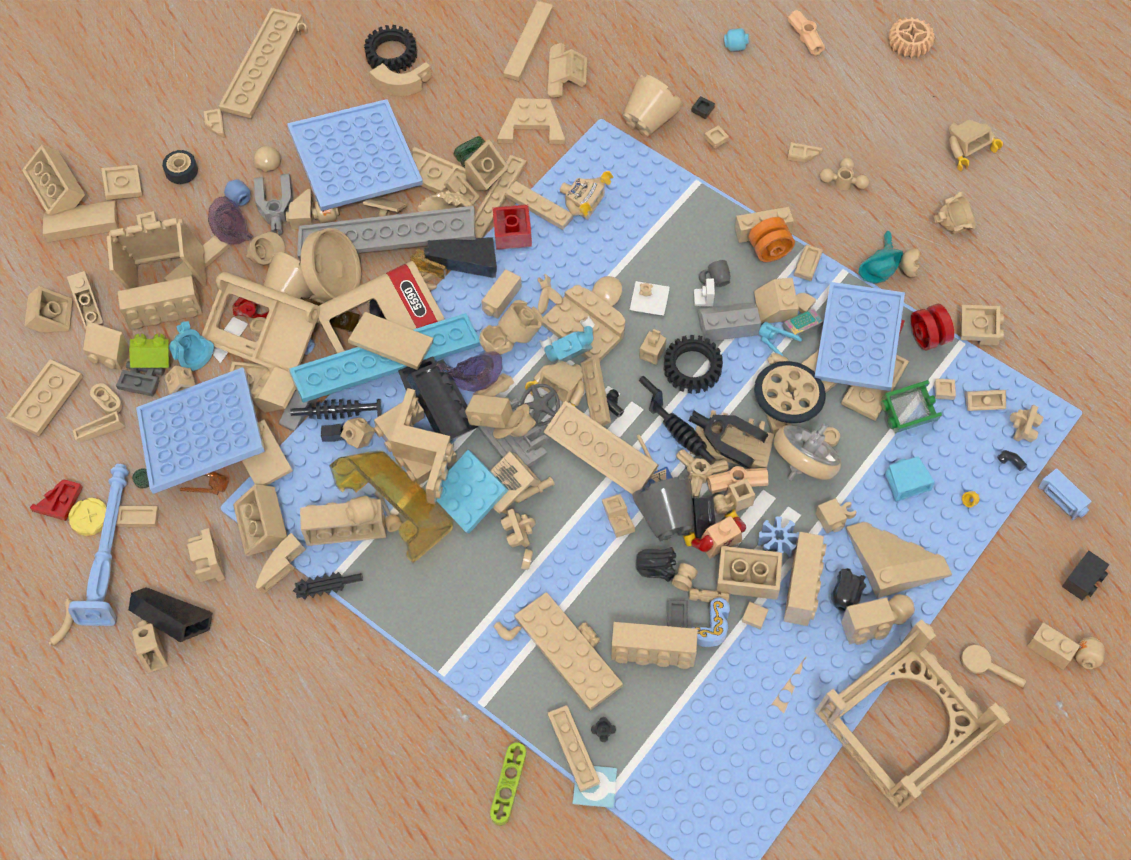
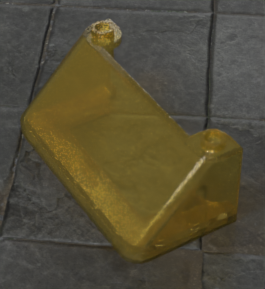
M377 450L344 456L336 459L329 465L335 486L341 492H344L345 489H353L356 493L369 482L407 520L400 526L399 534L406 542L408 549L406 557L412 563L417 561L453 529L452 517L437 502L435 505L427 503L426 492L415 481H411L405 471L385 452Z

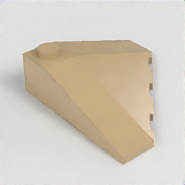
M865 521L846 527L876 599L952 576L944 556L935 555L917 544L906 542L898 538V536L885 530H879Z

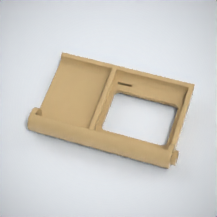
M228 272L219 274L216 279L219 291L202 336L206 340L211 341L214 347L268 368L277 367L290 372L289 368L299 366L320 313L319 306ZM233 294L269 308L268 316L257 342L218 328V323L229 295Z

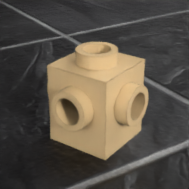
M174 366L165 375L169 394L195 385L191 368Z
M358 417L345 422L341 437L349 445L359 449L369 446L375 430L367 424L365 419Z

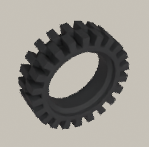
M385 25L386 29L384 30L382 26L378 27L379 32L374 29L372 31L373 35L369 33L368 39H365L364 50L368 65L374 69L383 63L392 72L396 70V73L399 74L400 69L403 72L406 71V66L410 68L412 63H415V58H417L415 37H413L411 32L409 33L408 29L403 31L402 26H399L397 29L396 25H392V29H389V25ZM387 41H398L406 47L402 55L390 59L377 55L376 49L380 44Z
M690 335V339L687 340V336H682V341L678 338L675 340V344L671 343L664 357L665 377H668L669 383L673 382L674 388L680 386V391L682 392L686 388L690 394H692V389H695L697 394L700 393L701 389L704 392L708 391V386L712 388L715 382L719 381L722 373L723 356L720 354L721 350L719 348L716 349L714 342L710 344V339L706 338L705 341H702L703 336L699 335L697 340L694 339V335ZM696 351L708 358L711 367L702 376L689 377L678 370L676 360L685 352Z

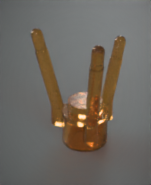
M213 471L204 475L210 478L209 486L212 489L181 487L180 491L218 495L219 491L225 492L229 478Z

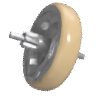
M823 424L819 431L814 430L813 432L794 425H785L776 432L774 446L778 453L791 464L792 472L788 476L789 480H792L796 473L802 474V472L821 480L832 479L838 474L841 468V459L837 452L824 441L825 435L823 433L828 427L826 424Z

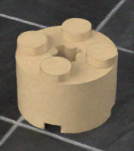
M522 300L514 301L498 322L499 326L506 333L507 339L512 343L530 342L543 323V317L534 306L532 308L528 307V303Z

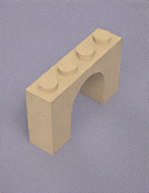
M402 403L374 419L375 427L373 429L379 438L383 437L385 440L384 444L389 452H392L390 440ZM419 403L417 404L419 406L418 415L413 417L412 420L414 424L424 419V410ZM455 452L453 454L452 462L448 463L447 467L457 462ZM395 457L397 464L406 469L407 472L405 473L411 482L414 481L417 486L429 479L432 469L431 465Z

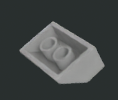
M753 302L698 309L704 341L706 338L710 339V341L759 335L761 321L758 308Z

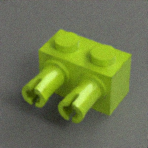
M136 334L134 339H130V368H169V339H166L163 334H160V337L158 334H155L153 339H147L144 334H141V336Z

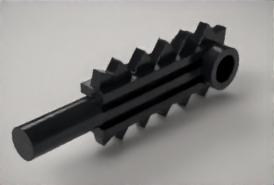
M332 572L330 577L324 574L323 578L317 575L315 580L309 577L306 582L301 579L300 582L295 583L293 592L296 593L297 599L302 597L304 600L309 595L314 598L315 594L321 597L323 592L329 595L331 590L337 594L338 590L342 591L344 585L363 581V575L359 573L343 577L340 572L336 574Z

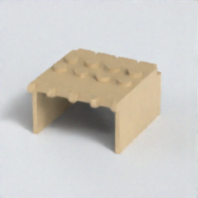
M172 218L163 220V222L145 223V226L140 224L129 226L127 229L110 230L109 236H107L109 268L126 289L138 287L136 267L139 264H154L155 261L161 260L171 261V258L180 257L202 286H206L203 254H205L204 248L183 219Z

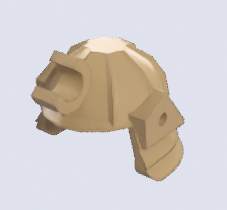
M962 191L956 194L955 197L945 199L940 212L934 216L936 223L941 222L942 226L947 230L953 231V234L976 228L971 205Z

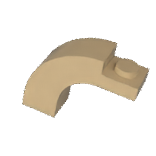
M427 62L405 74L394 73L383 63L369 72L371 83L381 92L393 96L415 94L423 90L422 83L432 77L431 68Z

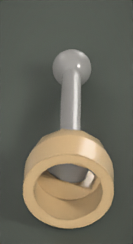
M376 490L375 496L381 499L382 506L388 516L385 520L387 530L389 532L399 530L402 527L400 518L396 515H391L382 497V491Z

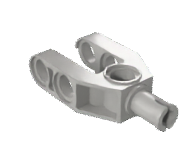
M290 174L280 175L281 200L265 201L264 177L254 178L255 202L258 212L268 224H271V232L276 233V230H278V235L282 234L281 222H286V212H289V204L293 202Z

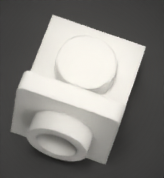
M706 279V285L702 286V289H694L695 306H713L715 295L714 279Z

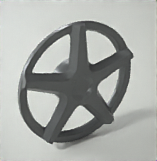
M535 384L531 385L524 392L519 406L527 404L529 409L534 410L533 419L536 422L534 426H544L550 423L558 412L560 401L557 392L551 386ZM544 387L551 391L541 397L537 388ZM532 391L533 402L524 403L527 395ZM554 395L557 403L555 411L548 407V401ZM540 413L552 416L549 420L538 423Z

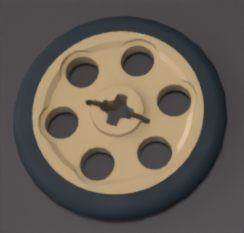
M780 361L769 365L758 374L754 385L755 398L759 406L766 414L780 422L793 424L809 421L819 414L826 400L825 387L821 379L815 378V372L812 369L798 362ZM792 373L797 374L799 379L793 380L789 375ZM775 376L779 377L781 379V382L775 383L771 380V378ZM810 386L813 391L806 392L803 387ZM774 392L777 397L770 398L767 396V393ZM805 401L809 404V407H801L799 402ZM787 404L791 410L785 411L781 408V405Z

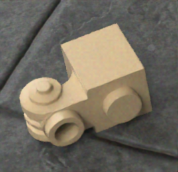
M744 479L729 485L726 496L718 494L713 498L714 509L717 514H725L732 509H735L737 512L753 506L755 493L748 480Z

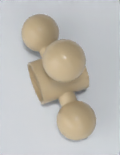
M845 158L841 161L838 174H834L828 168L820 173V178L825 183L836 180L835 185L840 190H848L852 183L859 189H865L869 185L867 176L859 175L857 178L853 177L854 162L850 158Z

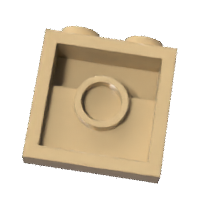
M962 305L961 340L980 341L979 345L999 346V341L1003 340L1004 329H1000V325H1003L1004 314L1000 313V306Z

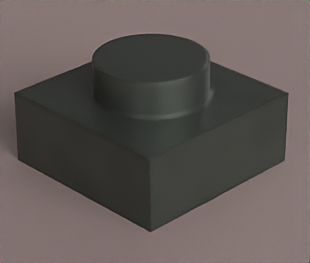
M700 96L692 106L691 112L706 119L715 108V103Z

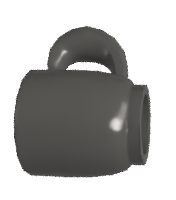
M718 260L711 263L708 269L703 270L699 274V280L703 284H706V274L708 272L711 279H714V284L717 287H723L730 283L731 275L726 260Z

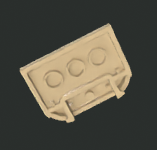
M575 285L573 288L568 289L563 297V303L560 305L556 304L543 316V323L541 324L561 339L575 331L584 332V327L580 321L582 319L585 321L590 316L595 324L593 327L594 340L591 343L593 349L581 355L586 359L596 355L599 357V361L623 339L625 332V318L596 294L580 285Z

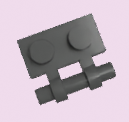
M127 361L126 368L130 369V371L122 370L116 384L117 389L153 397L160 382L159 378L155 377V375L162 376L164 368H130V361Z

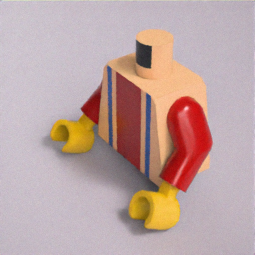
M732 509L731 513L724 514L726 519L707 528L701 539L696 538L694 532H690V535L687 536L684 535L683 538L687 547L693 546L702 552H706L710 559L721 553V546L732 547L742 542V533L746 530V524L739 518L735 509Z

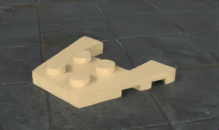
M516 98L497 138L498 143H513L514 129L550 130L549 144H565V137L550 99Z

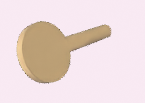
M968 646L962 653V664L971 673L981 674L989 670L1022 688L1026 683L1025 679L992 663L989 652L982 646Z

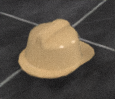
M273 232L257 236L249 243L246 258H250V260L257 264H269L275 253H279V251L285 252L284 241L277 233Z
M527 404L519 406L512 413L506 428L494 429L493 437L501 439L508 435L513 437L524 436L536 424L529 414V406Z

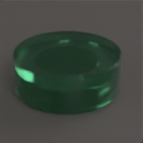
M141 468L134 472L132 480L136 487L141 489L149 487L147 469Z

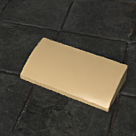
M116 200L76 206L73 209L51 216L44 212L43 235L47 242L100 234L118 229Z

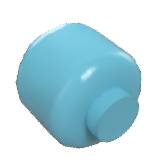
M742 28L728 30L724 36L725 47L732 52L745 50L746 44H749V34H746Z

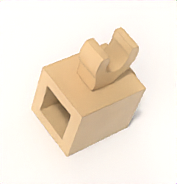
M655 329L652 332L649 331L640 347V359L657 365L666 348V338L661 335L660 331Z
M835 498L818 505L816 516L826 533L842 530L846 520L856 516V510L853 512L847 511L852 505L851 502H846L843 506H840Z

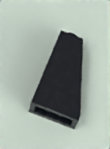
M493 237L476 238V240H428V247L424 248L425 259H428L429 266L496 278L497 264Z
M147 587L131 592L128 608L130 612L149 624H153L154 627L178 642H183L210 631L213 615L208 610Z

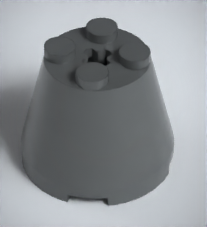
M689 476L684 477V480H680L679 477L662 480L651 484L645 488L644 492L637 490L632 494L636 506L656 538H659L660 541L668 540L676 533H678V536L688 534L693 529L692 485Z

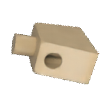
M145 620L140 621L137 624L138 628L134 629L132 634L137 655L146 671L151 673L167 667L165 653L153 624H149Z

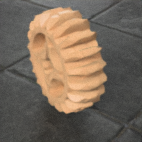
M911 16L910 19L905 17L903 20L899 19L897 23H894L889 31L888 39L890 47H893V51H898V55L904 54V58L906 56H910V58L916 56L918 58L920 55L924 56L926 52H929L933 46L935 36L933 28H930V24H925V20L919 21V18L913 19Z

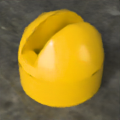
M968 491L962 495V502L966 507L976 506L980 501V496L975 491Z

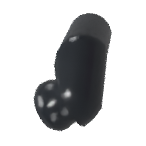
M612 389L606 395L608 408L619 418L623 415L624 410L617 405L618 391Z
M1003 450L997 456L1001 463L1005 464L1009 460L1019 471L1027 467V464L1017 453Z

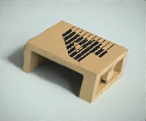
M510 451L491 470L508 488V492L493 507L494 510L499 514L502 512L509 515L508 507L530 485L537 487L541 483L521 458Z

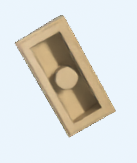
M1006 390L964 391L967 411L1006 409Z

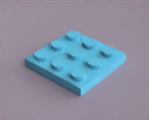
M467 450L448 471L446 481L442 480V495L436 501L466 533H470L508 492V488L472 451Z

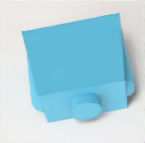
M918 456L908 460L901 459L895 464L889 465L885 472L895 502L931 491L935 483Z

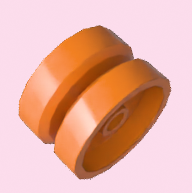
M771 217L755 225L749 232L748 238L755 248L760 261L772 262L786 256L795 246V240L790 231H788L789 229L783 218Z

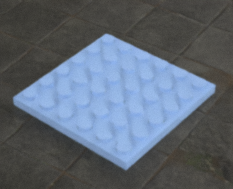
M387 99L287 123L289 133L321 211L419 186L423 183Z
M243 367L136 407L149 487L153 494L265 452L247 374Z

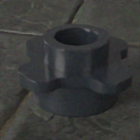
M601 717L596 725L591 727V733L596 734L601 742H607L608 737L616 732L615 725H612L606 717Z

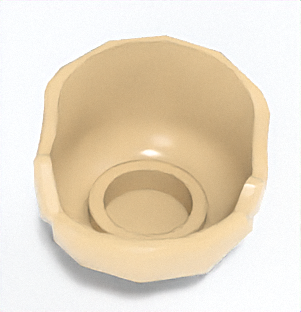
M270 146L260 147L255 152L253 158L255 168H260L264 172L275 170L281 161L279 152Z
M919 248L906 251L901 258L902 270L911 278L918 277L917 269L919 265H916L915 261L920 257Z

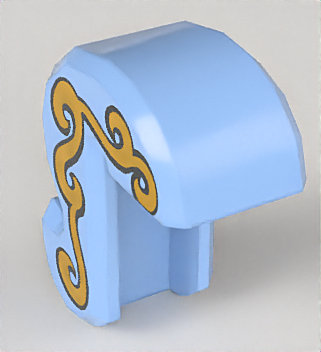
M715 598L711 601L710 628L693 627V629H698L697 645L713 647L725 641L728 632V622L726 619H728L730 613V605L725 599Z

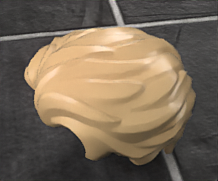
M499 325L486 326L480 333V344L491 355H501L513 349L514 343L507 339L506 333Z

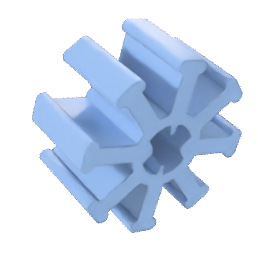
M775 517L773 526L766 520L763 523L762 530L759 532L757 545H764L763 551L776 550V552L782 553V557L785 552L791 558L794 555L799 532L793 533L795 523L790 520L789 524L782 528V517Z

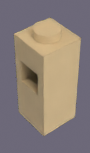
M505 269L482 299V311L486 315L498 319L521 289V277Z

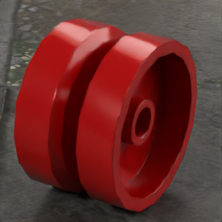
M938 303L911 314L912 332L918 345L923 350L927 351L938 347V344L942 346L953 341V322L947 309L942 304Z

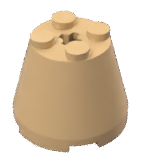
M641 75L636 81L623 117L627 120V126L631 129L636 127L643 136L648 137L678 113L682 107V102L678 96H673L667 89L668 86L650 75L646 77Z
M280 251L275 253L263 286L299 299L301 297L308 299L313 294L304 279L301 261Z

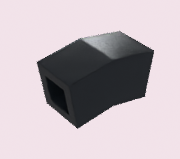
M341 424L321 425L322 442L345 440L341 437L343 426Z

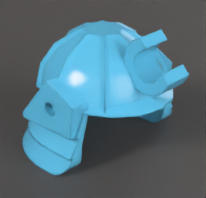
M189 321L181 322V325L176 326L179 334L175 335L174 340L169 345V349L174 360L178 359L181 367L191 368V371L202 368L210 360L214 344L200 336L196 330L190 329Z

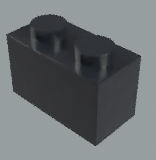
M1088 550L1062 587L1083 601L1087 595L1091 597L1098 588L1095 586L1096 582L1102 583L1108 575V572L1105 570L1110 564Z

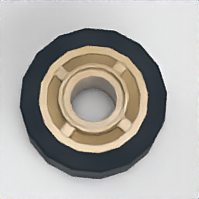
M173 151L166 155L163 160L162 167L166 178L172 183L185 184L193 180L197 175L198 167L195 158L188 151Z

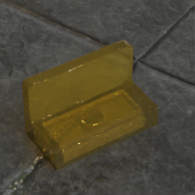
M417 249L415 255L411 254L410 261L415 263L418 270L445 279L448 269H445L444 265L425 259L424 251Z

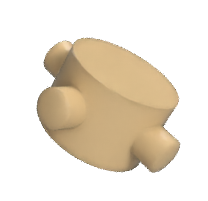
M641 283L639 294L651 296L653 285Z

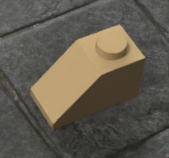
M307 189L289 204V212H286V221L290 222L291 229H299V226L313 224L312 209L314 199L311 189Z

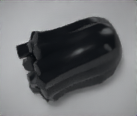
M673 547L665 550L644 549L636 555L637 572L643 577L661 578L669 582L676 573V569L672 567L676 565V560L673 559L676 558Z
M849 568L839 571L837 584L831 594V600L838 610L845 612L848 606L860 603L862 592L867 587L864 583L866 578L864 575H854Z

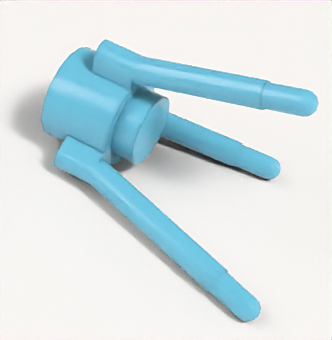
M765 322L759 330V335L763 336L761 341L766 343L775 353L782 356L783 354L769 341L770 339L774 340L779 333L791 339L794 338L797 341H802V338L777 328L768 322Z

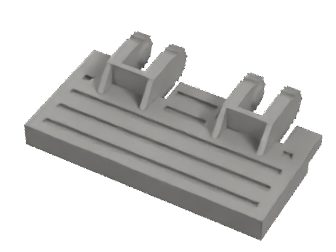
M518 399L510 401L512 410L519 405ZM478 426L479 430L502 459L510 451L517 454L528 467H531L539 462L540 458L547 455L546 450L542 446L549 439L545 434L530 442L532 438L541 433L542 429L539 426L530 429L522 437L508 435L501 439L493 437L495 428Z

